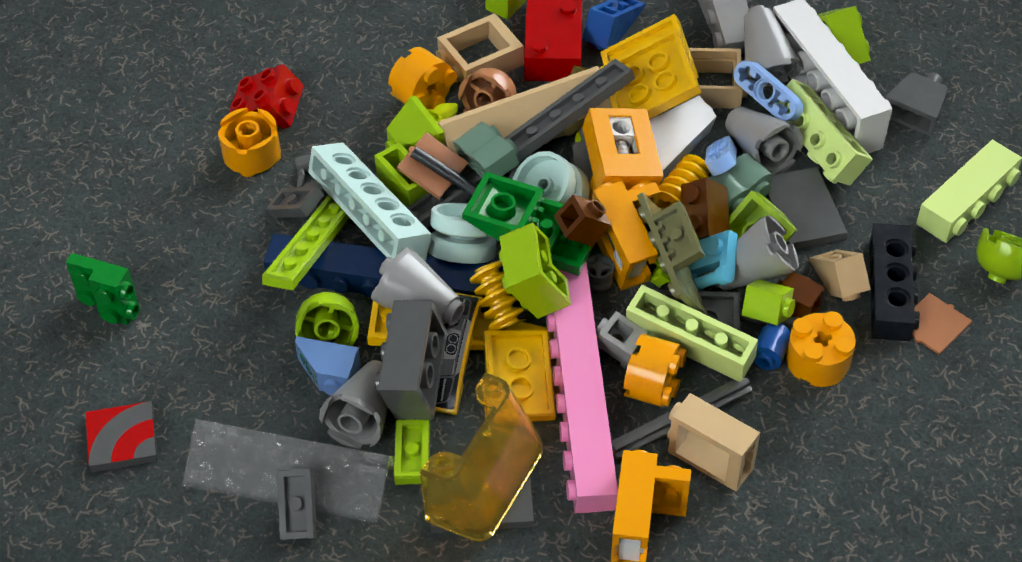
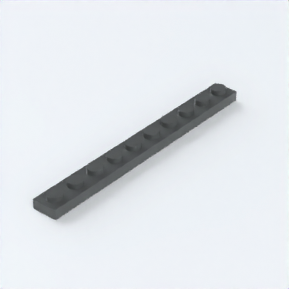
M617 59L612 60L507 135L504 139H511L519 151L516 155L518 161H522L567 127L577 122L588 113L589 108L599 106L603 101L633 81L635 76L632 69ZM468 166L460 174L477 186L482 179L475 170ZM451 185L440 200L428 192L408 206L407 209L427 229L431 226V209L434 206L443 203H463L472 196L455 185Z

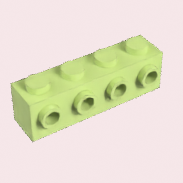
M791 79L786 87L801 99L803 112L796 121L787 122L794 124L800 129L803 135V146L808 150L807 155L812 161L821 165L824 169L823 175L834 184L839 182L850 186L873 159L810 85ZM781 101L778 102L782 103L784 106L787 107L786 113L791 112V110L788 107L790 103H783Z
M992 139L921 204L916 224L945 243L954 235L960 236L971 219H978L984 212L987 204L990 202L995 203L1008 185L1013 186L1021 175L1019 167L1022 157Z
M642 284L626 309V318L648 332L647 335L681 344V348L688 350V358L738 382L744 379L756 357L758 339Z

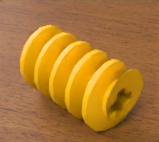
M692 154L683 156L680 162L662 181L661 185H659L660 195L656 205L660 209L667 208L681 200V185L705 177L709 178L710 171L705 164V160Z
M500 260L476 269L474 271L476 273L470 278L472 284H481L474 290L475 295L485 296L479 302L480 307H490L483 314L484 319H494L488 326L489 330H503L527 320L517 318L524 309L523 307H513L517 299L513 295H509L503 287L502 276H504V272L499 270L503 266Z

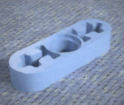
M742 61L737 64L734 70L735 82L776 118L784 121H796L800 118L803 112V103L797 95L759 63ZM747 69H750L749 74H750L754 79H759V80H757V82H756L755 80L747 79V78H748V74L746 73ZM767 83H770L773 87V94L769 99H766L763 94L764 86ZM781 101L783 103H790L788 107L791 110V112L786 113L787 107L784 106L782 103L778 102Z
M730 136L713 142L706 149L705 164L712 176L720 175L736 164L737 148Z

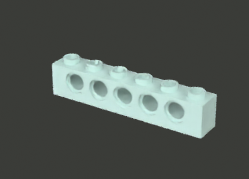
M343 142L312 146L308 169L309 174L321 184L322 188L386 257L393 259L405 247H408L426 260L428 248L431 244V233Z

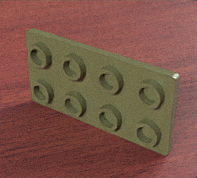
M643 192L638 194L637 197L641 204L638 207V212L643 221L649 224L651 231L648 232V237L653 246L659 249L661 256L658 257V262L662 270L669 274L671 282L668 283L670 292L676 300L681 299L684 305L708 315L688 266L705 257V254L685 206L680 201H677L661 210Z

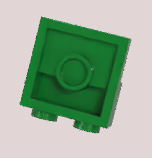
M70 254L66 265L78 300L87 306L96 305L99 316L108 323L115 324L118 322L129 325L131 320L134 321L139 314L140 304L136 297L129 269L82 255Z

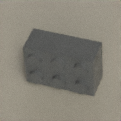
M394 300L392 312H389L386 317L388 334L386 342H383L381 345V359L383 362L381 372H377L375 378L376 391L380 393L386 407L390 409L395 419L434 420L448 331L432 300Z

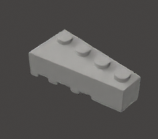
M698 0L707 25L713 35L714 47L741 49V55H745L744 16L749 10L747 1Z

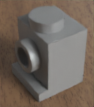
M617 311L609 320L604 317L596 328L598 347L621 362L620 366L623 368L627 367L631 354H636L641 347L635 345L638 337L641 334H648L646 330Z

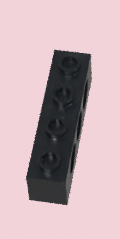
M873 223L869 240L871 339L910 342L913 330L919 329L920 312L914 311V305L918 303L919 288L913 286V281H916L918 265L917 262H912V257H915L917 242L916 238H911V226Z

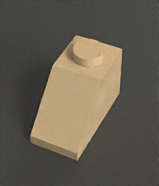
M836 249L809 257L812 266L830 296L842 298V301H851L860 298L861 292L871 290L863 253Z

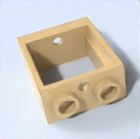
M495 13L437 37L438 50H436V56L449 64L452 70L456 72V83H462L467 76L482 68H496L507 73L524 65V45ZM486 39H489L498 49L497 52L470 64H467L458 53V51Z
M689 48L698 73H732V86L699 85L702 93L689 100L700 96L711 108L735 109L740 107L742 98H747L748 94L734 79L735 67L738 63L745 61L741 60V49Z
M690 393L682 403L677 402L670 412L669 420H671V427L667 433V438L669 439L668 452L737 492L754 469L760 432Z

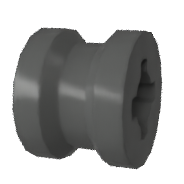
M601 254L588 257L586 263L590 291L600 293L609 290L614 283V262L608 256Z

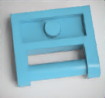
M726 230L699 240L705 257L688 265L698 290L716 284L726 285L732 283L735 278L737 233ZM715 270V272L697 277V275Z

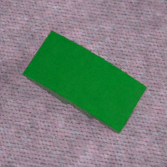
M485 172L462 213V219L500 241V236L533 222L549 238L552 264L560 270L579 276L594 245L589 246L565 238L554 217L564 204L543 198L544 189Z

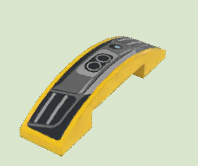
M461 293L456 294L460 297V301L465 304L463 314L454 325L444 324L448 333L435 412L457 415L469 351L474 329L477 328L482 308L479 302L483 299L480 296Z

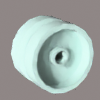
M551 151L537 152L527 157L518 166L513 176L515 181L544 189L543 198L565 204L573 194L589 199L590 187L587 176L580 168Z
M443 203L431 209L430 225L436 231L431 233V244L428 252L438 259L464 264L486 263L495 258L497 241L462 219V213L468 203Z

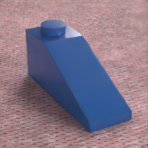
M608 0L590 8L582 40L589 42L592 48L598 50H605L618 43L643 11L646 3L639 0Z

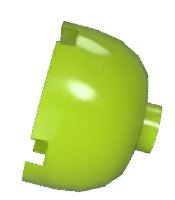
M984 228L978 240L976 255L980 266L989 272L987 277L1002 284H1005L1007 279L1021 280L1022 238L999 230H994L993 235H990L988 228Z
M335 292L314 294L306 299L297 311L295 335L298 337L330 341L338 336L333 343L353 346L358 338L359 319L354 305L342 295Z

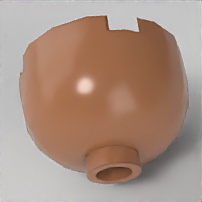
M482 68L464 79L459 87L458 98L459 101L462 99L465 107L463 112H467L516 95L517 91L514 82L505 72L496 68Z

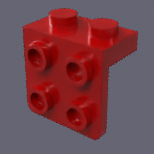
M284 64L267 68L263 72L253 76H246L240 80L234 100L230 105L229 113L241 108H248V111L254 112L262 109L274 117L276 124L281 129L289 128L292 126L304 85Z

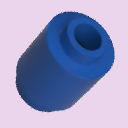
M768 323L761 329L757 337L758 345L756 357L753 361L759 368L773 370L780 367L787 352L790 331L785 325L781 323L779 325Z

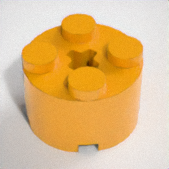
M414 47L408 50L411 54L406 58L401 56L390 72L388 85L392 87L391 95L406 104L410 97L416 95L426 109H434L437 105L445 103V97L457 78L456 72L452 70L449 64L422 47Z
M241 108L230 112L222 119L218 137L223 160L228 168L240 173L244 177H251L268 170L280 160L281 148L277 124L269 112L262 109L254 112L248 111V108Z
M833 311L813 313L796 319L791 329L786 362L790 372L799 380L801 378L816 387H827L839 383L851 366L856 344L853 330L839 313Z
M641 334L635 344L641 346L639 353L631 354L623 387L627 391L624 393V396L659 407L669 406L671 398H675L679 390L680 379H676L678 368H683L688 350L681 348V344Z

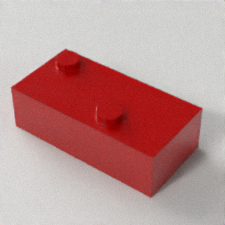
M527 0L524 81H556L581 72L582 0Z

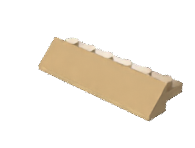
M595 66L439 121L438 125L444 131L445 146L458 155L453 141L480 122H484L489 127L494 125L502 138H505L600 70L599 67ZM606 99L595 108H612L610 99ZM587 114L553 139L564 135L569 136L580 130Z

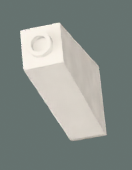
M700 96L650 119L664 175L662 180L674 169L683 156L688 155L712 129L717 116L711 106L706 104Z

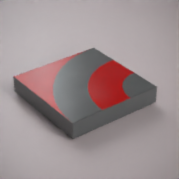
M152 401L86 412L88 465L91 473L158 461Z

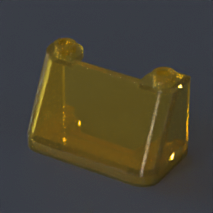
M484 373L475 389L476 399L485 407V421L462 457L450 452L436 453L429 458L420 472L426 522L478 542L486 541L496 533L543 453L541 437L507 382L488 373Z

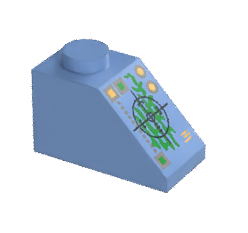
M296 336L295 346L298 360L319 391L332 395L360 370L359 347Z

